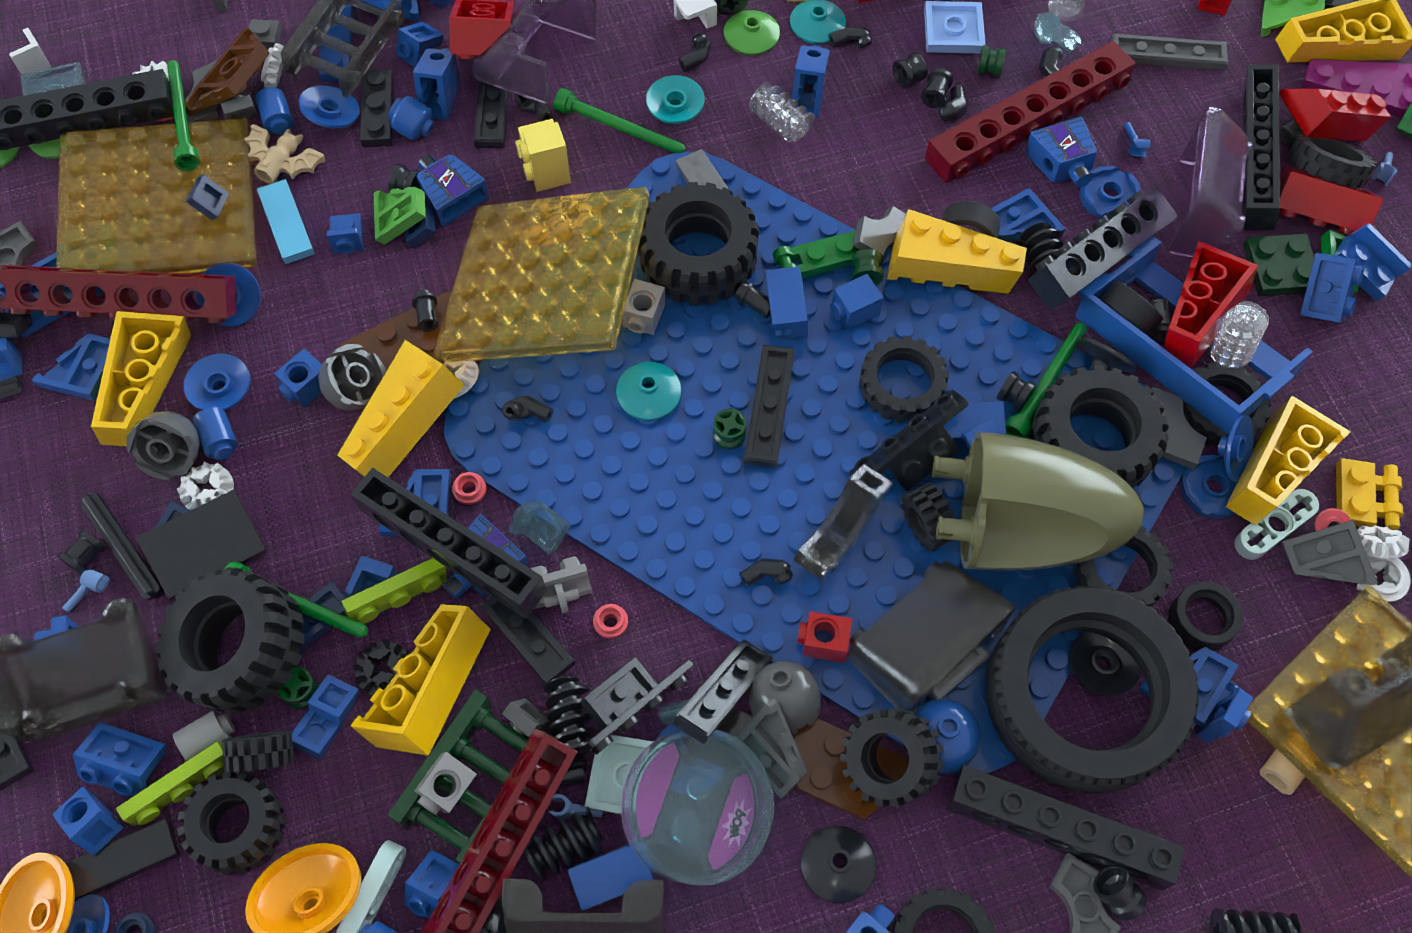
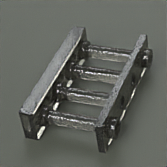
M318 0L280 52L285 72L296 76L302 67L310 66L338 78L342 96L348 98L354 89L359 88L364 74L392 33L403 24L405 12L402 8V1L392 0L386 10H382L361 0ZM353 5L380 18L375 26L371 27L341 14L346 6ZM339 25L365 36L366 39L358 48L326 33L331 26ZM324 45L352 57V59L345 68H342L316 57L312 53L317 46Z

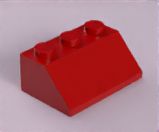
M456 0L449 17L450 54H457V57L461 59H474L475 55H481L510 28L514 1Z
M1281 89L1279 91V96L1306 137L1365 142L1391 118V115L1385 108V101L1376 94L1325 89Z
M1283 166L1280 172V214L1296 218L1297 214H1302L1309 217V223L1321 227H1326L1328 223L1340 226L1339 232L1347 235L1365 224L1372 225L1384 200L1373 192L1360 188H1349L1347 185L1340 186L1333 181L1327 182L1322 180V177L1313 176L1287 166Z

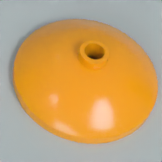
M329 843L303 846L277 859L259 876L248 895L245 914L252 932L327 933L332 930L351 910L360 892L361 871L357 861L345 848Z
M48 853L31 854L18 862L6 875L0 885V933L67 932L74 909L75 890L70 871L60 857Z

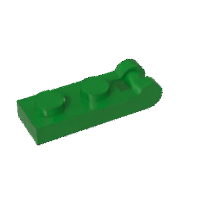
M855 231L790 248L788 246H781L775 249L772 255L775 263L780 265L781 268L800 266L803 279L852 266L851 257L860 249L853 246ZM799 261V265L793 264L792 262Z

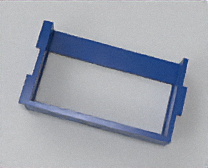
M1151 236L1127 255L1126 258L1129 259L1127 262L1109 275L1105 272L1078 291V295L1082 300L1075 317L1228 435L1238 417L1241 415L1249 416L1266 400L1272 398L1295 378L1313 351L1306 348L1290 362L1230 318L1214 340L1269 380L1242 404H1236L1100 300L1115 281H1119L1126 286L1136 281L1157 298L1164 299V301L1167 300L1170 305L1169 307L1175 310L1184 283L1154 262L1162 242Z

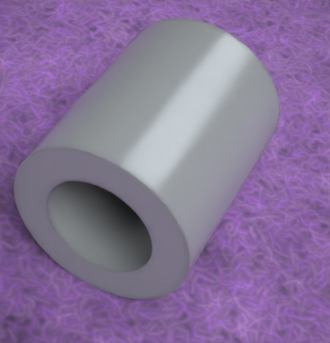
M213 710L173 733V738L180 753L188 761L215 742L222 744V740L232 738L230 734L235 732V728L225 712L219 715Z

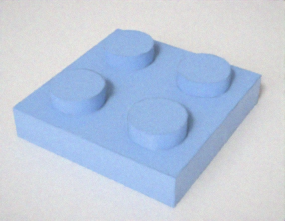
M925 2L924 18L927 53H981L982 46L985 45L982 2Z

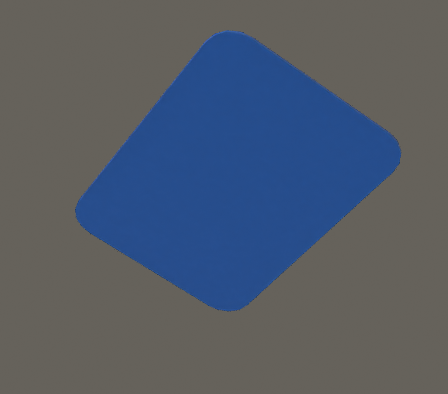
M694 152L673 153L655 159L636 176L605 213L603 218L599 220L595 225L596 231L589 232L586 236L587 246L585 250L580 254H571L568 257L564 269L548 281L478 365L479 374L475 384L466 393L454 398L450 402L445 412L444 436L453 459L467 472L480 475L487 486L738 644L743 639L772 656L771 663L792 661L804 666L814 675L821 696L858 719L864 714H871L873 711L882 709H902L903 711L910 710L916 712L920 706L931 701L932 699L914 681L912 675L965 630L985 650L989 658L943 699L947 698L960 702L973 713L978 721L981 735L978 752L968 767L990 774L1011 765L1016 760L1014 754L1009 752L1004 743L1001 742L999 738L1000 733L995 730L989 715L991 708L987 705L985 686L988 684L986 681L988 664L997 642L1014 618L1024 608H1027L1031 602L1039 597L1049 595L1052 591L1067 587L1074 589L1077 586L1076 582L1078 579L1073 574L1075 564L1017 571L965 569L961 560L960 541L952 540L932 551L926 550L925 546L922 547L919 544V539H915L913 536V530L909 529L907 525L909 524L908 520L904 518L903 514L905 511L901 508V504H903L901 498L903 495L927 483L935 485L937 491L940 490L943 493L942 498L947 499L949 510H953L954 516L952 517L954 519H961L965 483L960 479L933 478L931 472L906 492L888 469L865 488H861L849 475V471L854 468L857 461L865 456H869L881 447L882 442L886 438L896 435L905 428L910 420H905V423H897L896 419L889 418V420L882 418L881 413L878 411L874 413L869 408V402L864 401L862 398V388L859 387V380L865 356L869 350H874L875 344L880 341L884 343L887 341V338L896 336L897 339L903 336H912L911 339L918 341V338L926 341V345L930 348L934 346L939 351L938 355L940 358L944 357L947 363L945 370L949 371L948 386L945 393L954 390L963 396L967 402H1000L996 397L1013 370L1019 373L1022 380L1026 382L1031 380L1037 386L1064 341L957 284L954 287L942 286V282L926 280L922 284L914 283L911 278L898 277L897 280L886 279L892 249L888 247L884 252V256H882L883 262L880 266L884 272V279L876 286L884 297L880 315L848 330L841 320L835 319L830 304L832 303L834 289L852 281V273L855 270L852 266L802 279L808 318V337H776V330L779 329H772L771 315L765 319L745 304L739 305V300L735 298L736 290H734V296L727 300L719 298L716 304L707 305V302H699V306L689 305L688 301H682V303L672 301L671 295L668 294L665 297V307L654 335L635 333L623 327L622 309L634 279L648 282L640 266L638 224L641 216L645 214L644 209L652 201L656 203V196L664 191L666 193L671 192V187L681 184V187L688 186L677 170L675 160ZM704 152L728 189L733 191V196H740L746 201V207H750L755 214V222L758 223L759 229L757 263L755 264L752 278L748 279L747 283L755 284V289L768 296L765 270L781 269L780 265L775 263L772 255L775 249L781 246H788L790 248L851 231L856 232L853 228L724 159ZM692 232L678 237L671 245L686 255L707 256L719 251L726 244L712 234ZM799 261L792 262L793 264L799 265ZM641 308V309H638V310H639V311H646V310H648V309H646V308ZM763 344L795 349L777 469L744 464ZM1076 348L1057 378L1063 374L1069 373L1070 375L1072 370L1085 367L1086 371H1089L1093 358ZM894 360L885 363L877 372V379L881 387L890 395L901 399H914L922 396L930 388V379L925 370L907 360ZM642 362H656L669 367L677 375L681 384V398L677 407L664 418L653 421L639 420L628 415L619 405L616 394L618 380L628 368ZM650 383L643 385L645 388H652L654 384ZM526 395L553 408L554 411L547 423L533 416L511 421L504 417L502 407L506 402ZM1003 402L1005 422L1010 416L1020 413L1013 409L1011 403ZM728 408L740 411L745 416L747 423L745 441L738 448L731 450L719 447L713 438L714 417L721 410ZM1082 414L1070 418L1071 426L1076 435L1090 447L1101 451H1119L1126 448L1121 432L1107 419L1091 414ZM953 439L960 450L950 458L965 460V457L969 456L970 451L964 439ZM1162 456L1145 481L1140 486L1134 487V491L1138 494L1144 509V518L1141 526L1147 528L1146 532L1148 533L1186 467ZM1121 546L1117 550L1095 558V567L1098 575L1108 586L1117 590L1138 552L1129 547ZM762 558L782 559L791 565L789 569L792 571L793 577L789 582L779 584L773 576H766L750 587H747L742 582L739 572ZM810 611L852 618L848 653L844 663L802 656L804 644L797 643L800 622L807 623ZM819 631L814 634L820 642L826 643L833 640L831 635L825 631ZM1066 631L1052 637L1039 648L1032 660L1028 675V687L1034 706L1043 720L1072 671L1069 662L1070 649L1076 638L1084 631ZM892 734L886 735V737L907 749L898 737Z

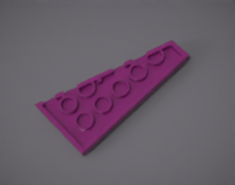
M1311 59L1306 68L1301 88L1376 94L1385 101V108L1389 114L1403 117L1412 102V64Z

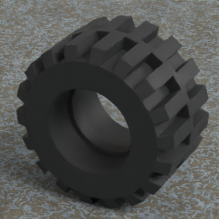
M882 709L873 711L871 714H864L859 718V723H853L848 729L852 733L851 736L844 737L842 745L847 747V752L840 753V762L846 761L848 767L842 770L844 777H852L853 782L849 785L854 792L862 791L861 798L866 802L875 801V805L880 807L905 805L929 794L932 791L930 787L936 785L941 778L937 775V772L944 769L945 761L939 760V753H944L943 744L937 745L935 738L939 737L936 729L930 730L927 727L930 723L927 719L916 717L917 713L910 710ZM887 734L898 737L908 750V769L899 780L892 779L884 774L877 762L878 745Z
M223 772V779L216 774L208 777V785L204 786L199 783L193 788L197 792L193 798L186 797L183 804L188 806L186 812H179L178 820L184 823V826L177 828L178 836L185 840L181 843L184 851L191 854L190 858L197 863L225 875L234 876L235 871L240 874L249 873V866L251 865L260 868L265 864L262 858L266 854L272 858L277 850L272 848L274 843H282L284 834L279 832V828L286 827V818L281 815L285 811L283 804L277 800L278 796L270 788L247 773L240 772L239 775H236L234 772ZM247 804L250 818L245 831L231 842L219 843L216 836V828L221 816L233 806Z

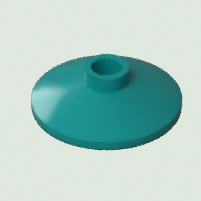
M826 0L802 2L794 8L790 16L792 32L799 39L810 44L830 43L829 33L843 29L846 26V18L843 11L834 3Z
M672 75L663 77L650 86L646 95V103L650 113L658 120L671 124L688 122L700 114L704 107L705 96L700 85L694 80L685 76Z
M642 362L628 368L619 378L616 387L617 400L621 408L633 418L644 421L658 420L669 415L677 407L681 398V384L677 375L669 367L656 362ZM644 384H654L652 388L643 387Z

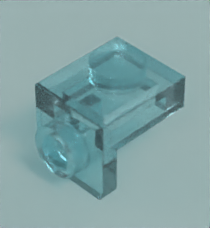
M542 501L521 505L515 511L509 532L513 535H526L549 554L556 552L571 524Z

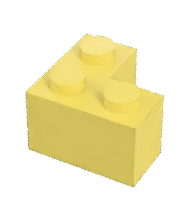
M553 119L518 127L520 140L515 141L519 158H522L524 161L523 169L527 182L533 181L536 192L570 184L567 149L558 122L554 123Z

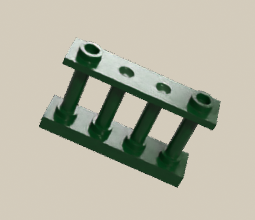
M476 689L388 814L396 824L406 830L412 823L416 824L419 822L460 849L461 852L455 859L459 864L492 805L468 789L464 791L458 802L483 817L471 837H469L420 805L418 800L421 796L414 790L440 754L444 752L449 753L458 761L461 759L465 760L504 785L511 771L470 746L471 742L469 739L476 729H486L521 752L528 741L527 737L491 716L492 711L490 709L492 705L488 697ZM439 775L433 784L434 791L439 792L441 790L448 795L452 790L451 779L446 775Z

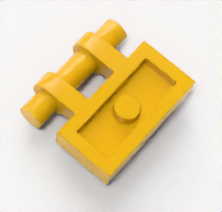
M1341 458L1336 463L1337 509L1344 511L1354 521L1355 526L1360 527L1364 525L1372 527L1377 524V518L1385 519V527L1388 526L1390 530H1398L1400 528V518L1403 517V505L1399 503L1402 478L1398 476V467L1392 464L1385 465L1383 467V476L1375 475V463ZM1376 491L1384 492V503L1376 502Z

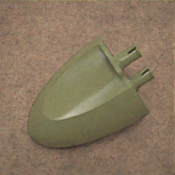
M977 431L971 444L969 456H966L965 460L934 457L933 478L960 479L965 483L961 519L938 516L936 527L937 540L960 541L961 560L965 569L995 571L1036 570L1089 561L1117 550L1129 542L1137 534L1143 523V504L1138 494L1125 480L1105 466L1087 457L1054 445L1016 436Z

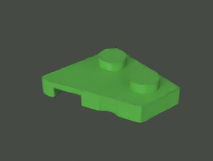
M1265 0L1260 37L1270 35L1271 29L1286 25L1291 18L1324 10L1325 0Z
M407 187L404 190L399 188L391 189V192L387 194L380 190L374 192L375 240L384 245L426 217L425 192L417 187Z

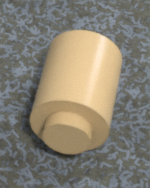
M1285 737L1260 769V775L1281 793L1293 794L1318 761V757L1314 752V746L1301 737Z

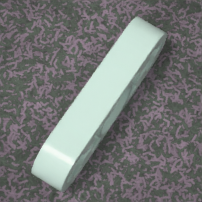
M1305 489L1294 490L1257 525L1251 523L1239 533L1235 539L1237 552L1242 557L1250 560L1262 557L1317 513L1319 509L1317 497ZM1302 502L1306 507L1299 510L1293 516L1289 511L1296 504ZM1277 517L1281 519L1285 525V531L1279 532L1271 528L1269 518ZM1261 532L1264 538L1257 545L1251 547L1247 542Z
M390 840L383 843L361 883L360 892L353 907L342 919L336 933H359L366 924H372L406 855L405 847Z

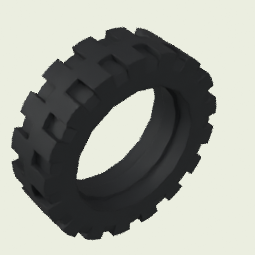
M1303 132L1298 134L1287 156L1290 162L1297 164V167L1301 170H1307L1313 176L1322 177V180L1327 182L1333 181L1340 186L1347 185L1349 188H1363L1366 186L1377 166V162L1374 161L1373 157L1366 155L1367 153L1362 150L1355 149L1350 144H1344L1336 139L1306 137Z
M896 336L887 338V341L884 343L880 341L875 344L874 350L867 352L860 374L859 387L862 388L861 395L864 401L869 402V408L874 413L876 411L881 413V417L889 420V418L896 419L897 423H905V420H911L914 416L924 413L934 405L938 397L945 394L948 386L949 371L945 370L947 363L944 357L940 358L938 355L939 351L934 346L930 348L926 345V341L918 338V341L911 339L912 336H903L898 339ZM894 360H907L925 370L930 379V388L922 396L914 399H901L890 395L881 387L877 379V372L885 363Z
M1215 362L1209 363L1205 368L1199 367L1194 371L1213 386H1223L1233 390L1244 401L1264 385L1260 384L1258 381L1259 377L1253 372L1249 374L1245 371V367L1240 365L1234 367L1229 362H1221L1220 365H1216ZM1271 398L1249 415L1253 422L1254 438L1265 427L1266 422L1271 416L1272 411L1269 410L1272 405ZM1183 401V412L1189 425L1199 434L1207 437L1205 445L1211 446L1213 444L1217 445L1218 448L1221 437H1228V435Z
M1141 526L1137 534L1123 546L1138 552L1146 561L1150 572V581L1142 591L1122 593L1125 595L1129 594L1135 599L1143 601L1148 607H1153L1164 595L1172 581L1170 573L1173 570L1172 561L1168 560L1170 553L1167 547H1162L1159 543L1161 539L1154 533L1151 535L1146 532L1147 528ZM1095 559L1074 565L1073 574L1077 576V586L1114 589L1108 586L1098 575Z
M945 887L944 889L931 888L911 898L897 915L896 921L892 926V933H913L914 926L922 915L931 910L941 909L957 913L968 923L972 933H994L995 927L992 920H988L985 908L980 903L977 905L972 900L973 897L964 892L962 894L956 892V889Z

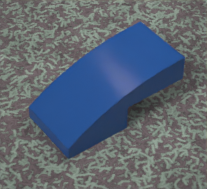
M328 674L307 702L309 710L292 732L293 747L321 760L347 719L359 695V689Z

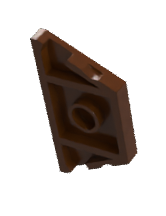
M245 27L186 98L185 107L188 116L239 95L246 89V82L252 74L259 72L263 68V61L270 52L248 27Z
M450 291L436 296L437 305L435 309L438 327L434 331L423 332V329H418L416 309L412 308L339 345L340 347L345 344L363 346L362 350L369 354L375 353L380 358L386 371L405 340L441 363L445 359L453 357L452 294Z
M818 718L810 727L807 724L803 728L797 729L798 733L793 735V739L808 773L796 785V791L862 821L868 819L880 806H876L875 801L866 802L861 798L862 791L854 792L849 785L853 782L852 777L845 778L842 771L848 768L847 762H840V753L847 752V747L842 745L844 737L851 736L852 733ZM878 745L877 762L880 769L892 779H901L908 769L909 758Z

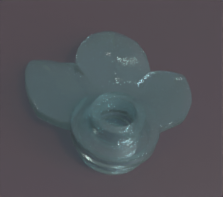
M1040 13L1036 17L1034 33L1042 44H1049L1053 41L1062 46L1069 54H1072L1076 45L1083 43L1080 35L1072 28L1060 23V18L1054 13Z

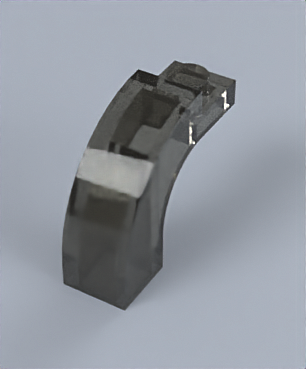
M863 464L849 478L840 498L824 523L797 551L793 560L822 580L830 571L833 573L871 522L893 482Z

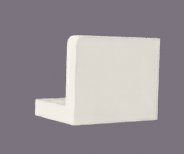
M674 0V17L677 21L684 18L689 20L698 16L706 28L717 25V4L714 0Z
M25 28L23 32L31 44L13 51L9 55L25 81H28L53 68L29 28Z

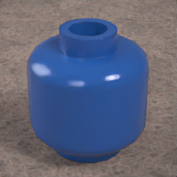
M406 96L403 99L397 98L388 114L392 129L413 141L418 140L422 135L427 137L435 124V121L431 120L432 109L412 96Z

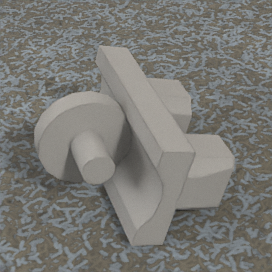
M574 556L563 559L559 563L561 570L547 573L546 567L543 566L530 568L543 577L547 592L534 609L544 606L548 608L560 604L562 614L569 612L567 602L580 599V596L591 594L592 589L585 563L580 564Z

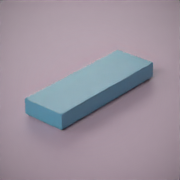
M286 179L257 188L285 265L314 255V250Z

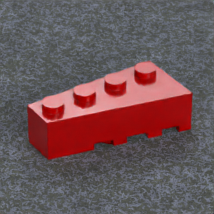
M1198 241L1163 348L1192 369L1249 294L1258 265Z

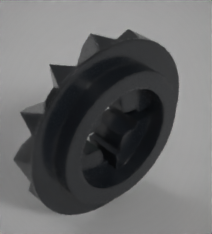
M386 639L378 643L370 642L368 648L359 652L356 664L353 665L356 682L363 691L370 695H374L378 688L385 690L396 675L393 668L401 658H405L409 654L399 643L396 644ZM386 659H389L387 665L393 675L383 671L375 675L377 670L372 661L383 663Z

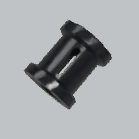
M935 68L928 74V85L923 89L921 99L928 107L940 108L945 105L947 89L952 86L954 80L949 71Z
M81 529L77 533L79 537L65 552H59L57 555L63 563L80 575L85 571L84 567L98 552L103 553L106 550L102 543Z

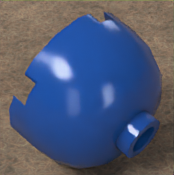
M947 698L931 700L920 706L915 712L917 713L916 717L927 719L930 722L927 727L930 730L936 729L939 737L935 738L937 745L943 744L944 753H939V760L945 761L944 769L938 770V773L955 774L960 771L963 765L968 766L978 752L981 738L979 724L973 713L960 702Z

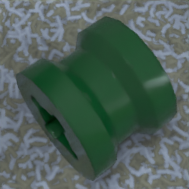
M983 45L977 74L992 73L994 77L1000 78L1006 49L999 48L993 50L989 46Z
M873 249L855 252L851 257V265L855 269L852 273V280L868 274L875 286L879 285L884 279V272L880 268L883 262L882 254Z
M731 408L723 409L714 417L713 438L719 447L727 450L736 449L745 441L747 423L745 416L740 411Z
M293 667L290 672L293 676L286 685L281 684L279 686L280 692L278 694L288 706L301 710L308 708L307 702L319 686L307 670ZM302 688H306L305 690H303V691H302L301 693H299V695H298V692H299Z

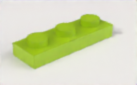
M432 558L342 600L345 616L365 624L374 620L380 612L391 607L399 608L407 604L412 597L422 592L429 593L435 591L443 582L447 581L446 567Z
M215 742L118 806L116 810L122 820L134 826L138 824L145 825L157 818L161 813L160 809L172 801L177 803L190 796L194 792L193 787L205 779L208 781V777L215 774L217 776L223 774L225 771L222 744Z

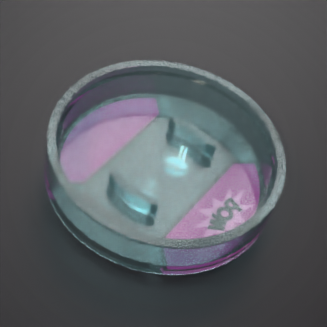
M682 730L673 732L650 744L638 756L630 768L623 787L621 800L623 827L627 839L638 858L659 876L674 882L691 885H713L725 882L748 868L760 854L768 839L774 814L771 783L759 758L738 738L716 730L703 745Z

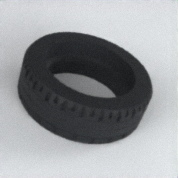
M1075 586L1074 589L1067 587L1055 590L1049 595L1039 597L1031 602L1027 608H1024L1014 618L997 642L986 673V681L988 682L985 686L987 705L991 708L989 715L995 730L1000 733L999 738L1004 743L1006 749L1014 754V758L1025 769L1033 771L1039 779H1043L1051 785L1056 783L1061 789L1077 793L1083 791L1085 794H1105L1108 791L1117 792L1142 782L1164 768L1183 749L1184 743L1188 741L1195 725L1194 719L1198 714L1199 697L1197 693L1199 692V685L1197 684L1196 671L1193 669V660L1189 656L1190 653L1187 647L1184 646L1181 637L1176 634V630L1166 622L1162 615H1159L1152 607H1148L1143 601L1137 600L1129 594L1125 595L1118 590H1110L1106 587L1097 588L1095 586ZM1066 631L1092 632L1112 640L1132 656L1142 669L1149 688L1151 702L1148 720L1133 740L1115 749L1093 751L1068 742L1045 723L1032 701L1028 687V675L1035 654L1046 641Z

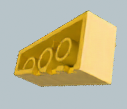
M1360 0L1291 18L1275 40L1287 63L1310 62L1311 59L1339 61L1400 60L1412 46V28L1396 0Z
M908 209L896 232L886 279L897 280L898 277L911 278L914 283L922 284L926 280L942 282V286L947 287L962 284L968 285L972 290L1009 294L1023 273L1027 248Z
M116 312L91 428L101 445L126 446L127 436L138 421L153 413L191 338V333L184 316Z
M405 340L337 456L364 477L372 467L389 477L464 387V384L442 363Z
M1291 396L1270 416L1226 507L1252 524L1257 525L1287 498L1350 431Z
M441 604L413 641L417 647L411 654L398 661L393 668L396 675L385 690L377 689L370 699L374 703L364 718L358 715L351 724V727L377 748L429 756L491 629L468 606Z

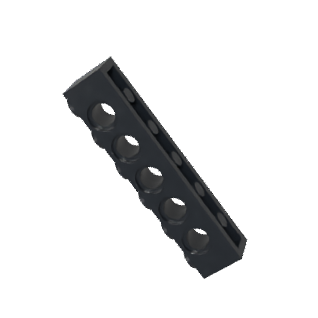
M1279 64L1247 65L1243 86L1242 230H1275L1280 210Z
M158 69L0 100V151L173 117L174 112L169 80L164 70Z
M1157 186L1146 194L1141 189L1126 200L1129 206L1123 202L1109 212L1112 217L1111 219L1108 215H1105L1091 225L1094 230L1093 232L1087 228L1073 238L1076 243L1074 246L1069 241L1054 252L1057 256L1056 259L1050 255L1035 266L1038 272L1027 280L1049 311L1071 298L1178 217Z
M373 467L350 494L361 512L525 619H527L547 592L543 577Z
M963 765L955 777L946 807L948 811L1063 854L1070 853L1081 861L1102 869L1111 865H1119L1124 867L1134 881L1161 891L1177 883L1185 848L1181 845Z

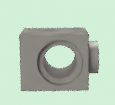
M634 279L622 309L623 327L635 333L654 335L665 307V287ZM646 308V309H648V310H646V311H639L638 309Z
M441 753L414 790L421 796L418 803L435 815H437L439 810L444 813H450L476 776V773L449 753ZM439 775H446L452 781V790L445 797L438 796L433 788L434 781Z

